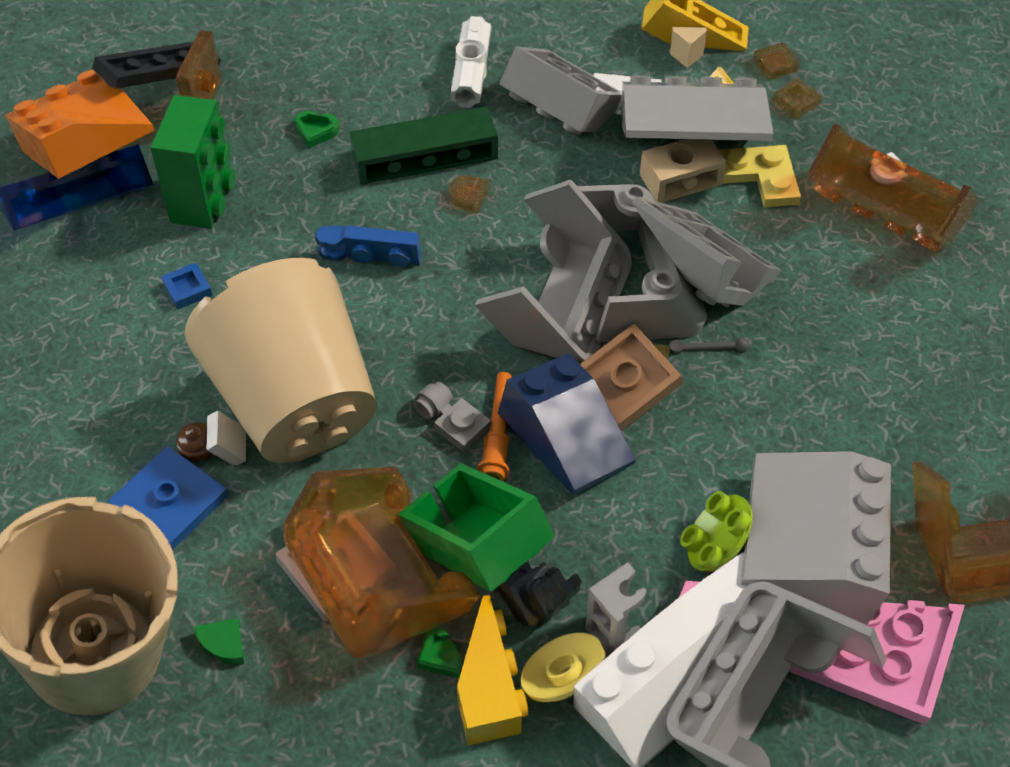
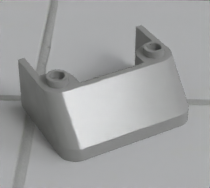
M568 180L526 194L524 198L528 206L545 224L541 235L540 248L543 255L554 266L539 301L523 286L477 299L475 306L513 346L554 358H559L569 353L578 363H582L600 348L602 342H597L596 335L608 296H620L631 269L632 258L625 242L572 180Z
M640 185L577 186L614 231L637 230L650 270L644 276L641 285L643 295L608 296L596 335L597 342H610L633 323L649 340L693 337L699 334L706 322L707 312L703 300L695 295L697 288L685 280L632 204L636 196L656 202L657 200L647 189Z
M764 581L755 582L742 590L668 712L667 728L680 746L708 767H771L766 752L757 744L749 741L792 665L810 673L822 672L833 665L841 650L882 668L887 659L874 628L772 583Z

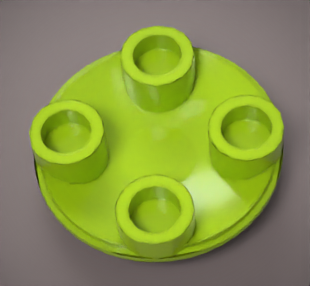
M716 491L708 498L705 510L699 515L694 524L685 528L680 538V544L687 549L689 562L695 569L701 572L715 571L737 555L743 547L752 525V509L749 502L739 495H726L722 491Z

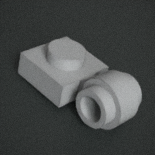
M441 382L428 384L416 395L417 400L414 402L416 411L426 420L436 417L434 430L462 452H465L490 429L491 420L461 398L451 406L450 402L453 400L452 393Z

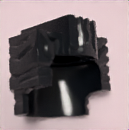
M527 560L509 576L506 582L497 586V589L517 622L529 627L537 624L544 626L552 619V616H556L561 612V609L569 605L571 597H574L580 591L582 581L576 573L565 580L558 568L552 567L550 569L545 562H542L540 566H536L535 569L531 568Z

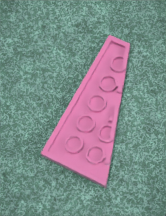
M686 581L679 598L700 582ZM908 600L906 604L883 602L868 623V626L875 629L886 656L887 662L883 668L841 650L833 665L825 671L810 673L792 665L789 672L927 726L931 719L965 605L949 604L945 608L925 606V601Z

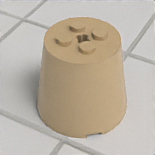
M287 258L267 262L225 281L228 289L220 293L213 300L205 296L194 308L185 326L186 342L257 449L268 461L275 463L297 462L343 444L362 430L373 417L377 402L338 280L330 267L326 269L320 267L315 259Z
M74 497L39 506L19 517L0 534V651L38 696L52 707L75 715L108 713L131 702L152 680L159 665L178 589L175 557L161 530L144 514L125 504L122 508L112 504L97 502L96 497Z

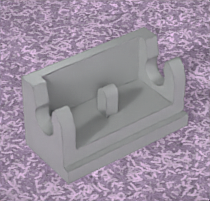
M628 562L589 588L585 629L589 634L599 639L608 656L640 629V626L637 625L626 633L629 612L638 607L646 596L645 588L637 590L632 596H628L630 581L636 573Z

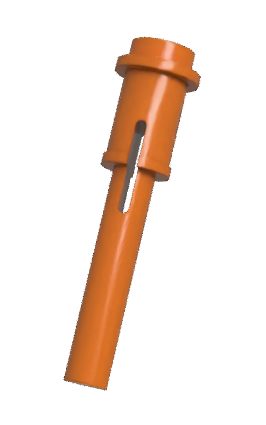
M500 372L496 377L490 432L487 433V436H484L482 461L477 465L478 471L503 482L509 476V467L506 464L510 439L506 435L507 423L498 414V409L506 381L512 378L511 374L507 372Z

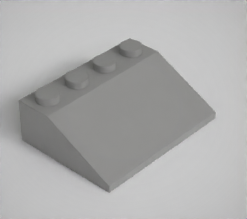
M633 75L630 76V81H622L621 126L626 138L773 141V128L766 88L761 84H757V79L736 78L735 84H721L722 78L701 77L700 83H686V77L666 76L665 82H651V76Z
M852 451L756 453L753 458L749 504L752 509V525L745 541L741 585L748 586L760 581L769 582L868 625L890 594L891 464Z

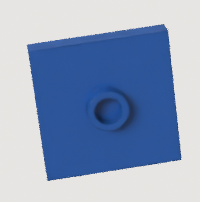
M167 446L108 500V503L122 508L125 504L144 514L161 530L173 550L229 495L227 488Z

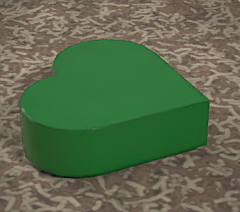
M303 111L294 118L295 130L309 149L334 138L340 130L339 121L332 114L318 115L313 111Z

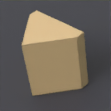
M673 27L670 55L689 68L704 54L707 28Z

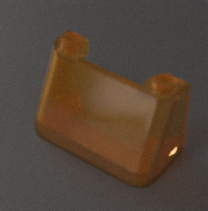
M396 466L313 472L284 523V541L289 552L351 656L356 658L377 655L463 616L472 608L480 596L470 579L460 571L445 573L439 580L405 529L398 513L410 504L411 493Z

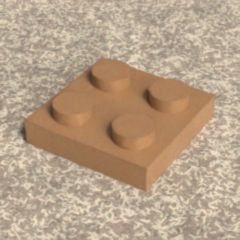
M634 323L580 364L594 378L621 431L684 383L681 374Z

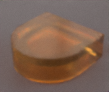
M469 175L455 178L449 185V200L451 204L458 209L478 214L489 192L490 180Z

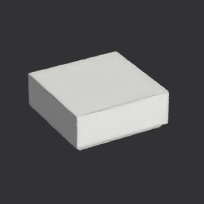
M216 411L207 416L206 450L232 465H239L246 461V431L241 424L220 411Z

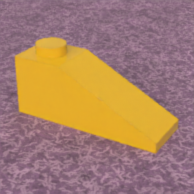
M650 0L644 7L642 30L668 44H671L673 27L707 28L704 48L745 51L747 49L748 26L701 0Z

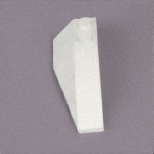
M744 552L675 600L573 686L574 708L630 767H644L674 740L667 728L668 712L742 590L747 587L741 585Z

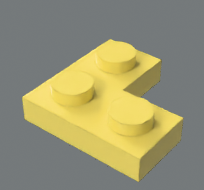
M786 145L719 150L726 161L722 184L757 181L764 208L799 205L801 195Z

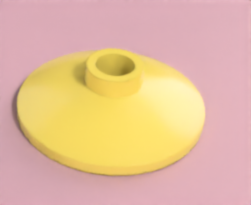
M571 633L555 638L539 648L527 661L521 674V686L527 696L535 701L554 702L568 698L573 695V686L605 659L604 647L598 638L588 633Z

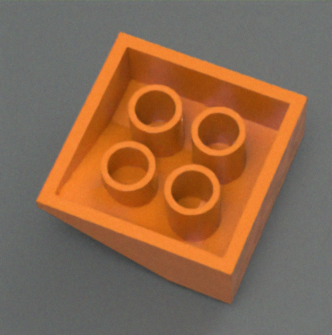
M88 70L79 74L77 81L66 86L57 85L48 89L45 92V96L35 101L26 100L18 103L13 107L14 111L5 115L24 154L58 179L155 131L152 123L122 89H114L107 85L104 79L94 70Z

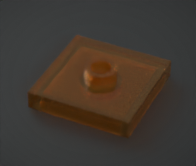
M200 30L176 76L181 96L214 100L222 78L211 31Z

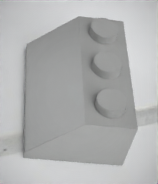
M516 46L499 85L510 90L509 96L522 103L530 102L537 106L535 111L538 114L549 119L556 117L564 122L562 125L564 129L576 135H581L582 132H595L621 107L622 91L546 49ZM600 87L605 91H596V89Z

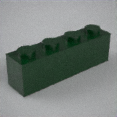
M488 106L350 131L352 157L360 185L498 159V134Z

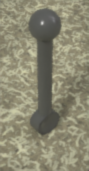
M738 338L735 342L686 344L681 340L674 339L670 341L668 349L675 355L681 354L683 351L736 349V351L743 353L749 349L750 344L745 338Z

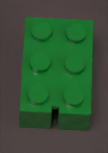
M173 95L151 145V152L170 223L212 229L217 216L222 217L224 214L227 190H233L236 172L230 166L231 148L230 144L225 142V119L220 116L217 100Z
M462 463L433 485L451 523H446L432 494L428 491H425L398 513L419 553L490 592L506 582L512 573L527 560L537 555L541 548L555 537L536 496Z

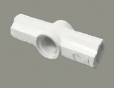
M471 16L469 20L462 23L460 40L456 46V64L450 97L451 101L456 102L461 108H472L473 105L480 103L491 35V24L484 21L483 17Z

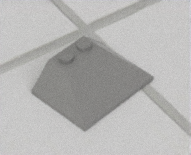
M638 196L632 202L685 280L697 288L695 295L711 305H715L718 302L725 307H729L730 304L744 306L781 272L779 268L696 212Z

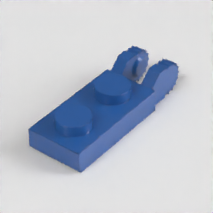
M323 225L315 233L317 245H320L318 246V252L323 259L340 261L345 257H352L354 260L362 263L380 260L389 261L391 264L399 267L409 264L420 265L422 251L418 233L347 225L346 227Z

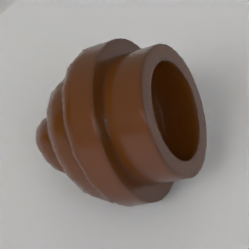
M201 422L189 423L179 431L176 445L182 457L191 461H203L212 455L211 452L206 450L207 424Z

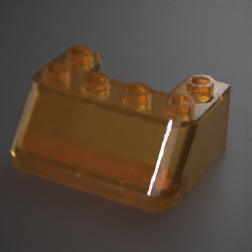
M835 123L806 176L815 184L812 190L818 192L824 198L837 204L843 198L854 204L851 209L853 212L869 220L875 214L886 220L884 227L902 236L908 230L914 233L912 236L913 240L934 252H937L940 246L945 249L949 247L980 201L971 187L963 185L960 190L853 139L841 126ZM874 166L883 174L899 178L902 182L893 185L883 184L871 175L870 168Z

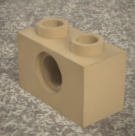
M683 139L642 151L640 176L657 202L663 203L722 185L726 161L712 140Z

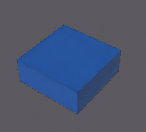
M197 263L161 276L163 285L177 310L201 301L205 296H212L211 288Z

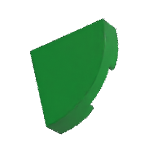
M238 618L194 626L201 648L208 654L222 660L226 664H245Z
M429 624L417 660V668L460 678L462 671L461 655L456 644L445 630L436 625Z

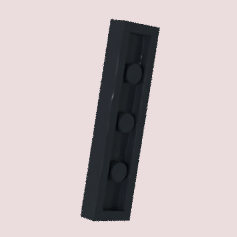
M192 41L97 56L94 59L92 69L104 79L107 85L114 89H122L124 87L213 72L218 70L221 59L201 41Z

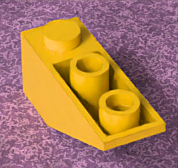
M485 595L482 598L457 685L458 706L468 746L521 734L522 717L528 716L523 689L515 690L511 677L517 675L513 651L511 648L504 650L501 636L507 634L501 609L493 610L490 595Z

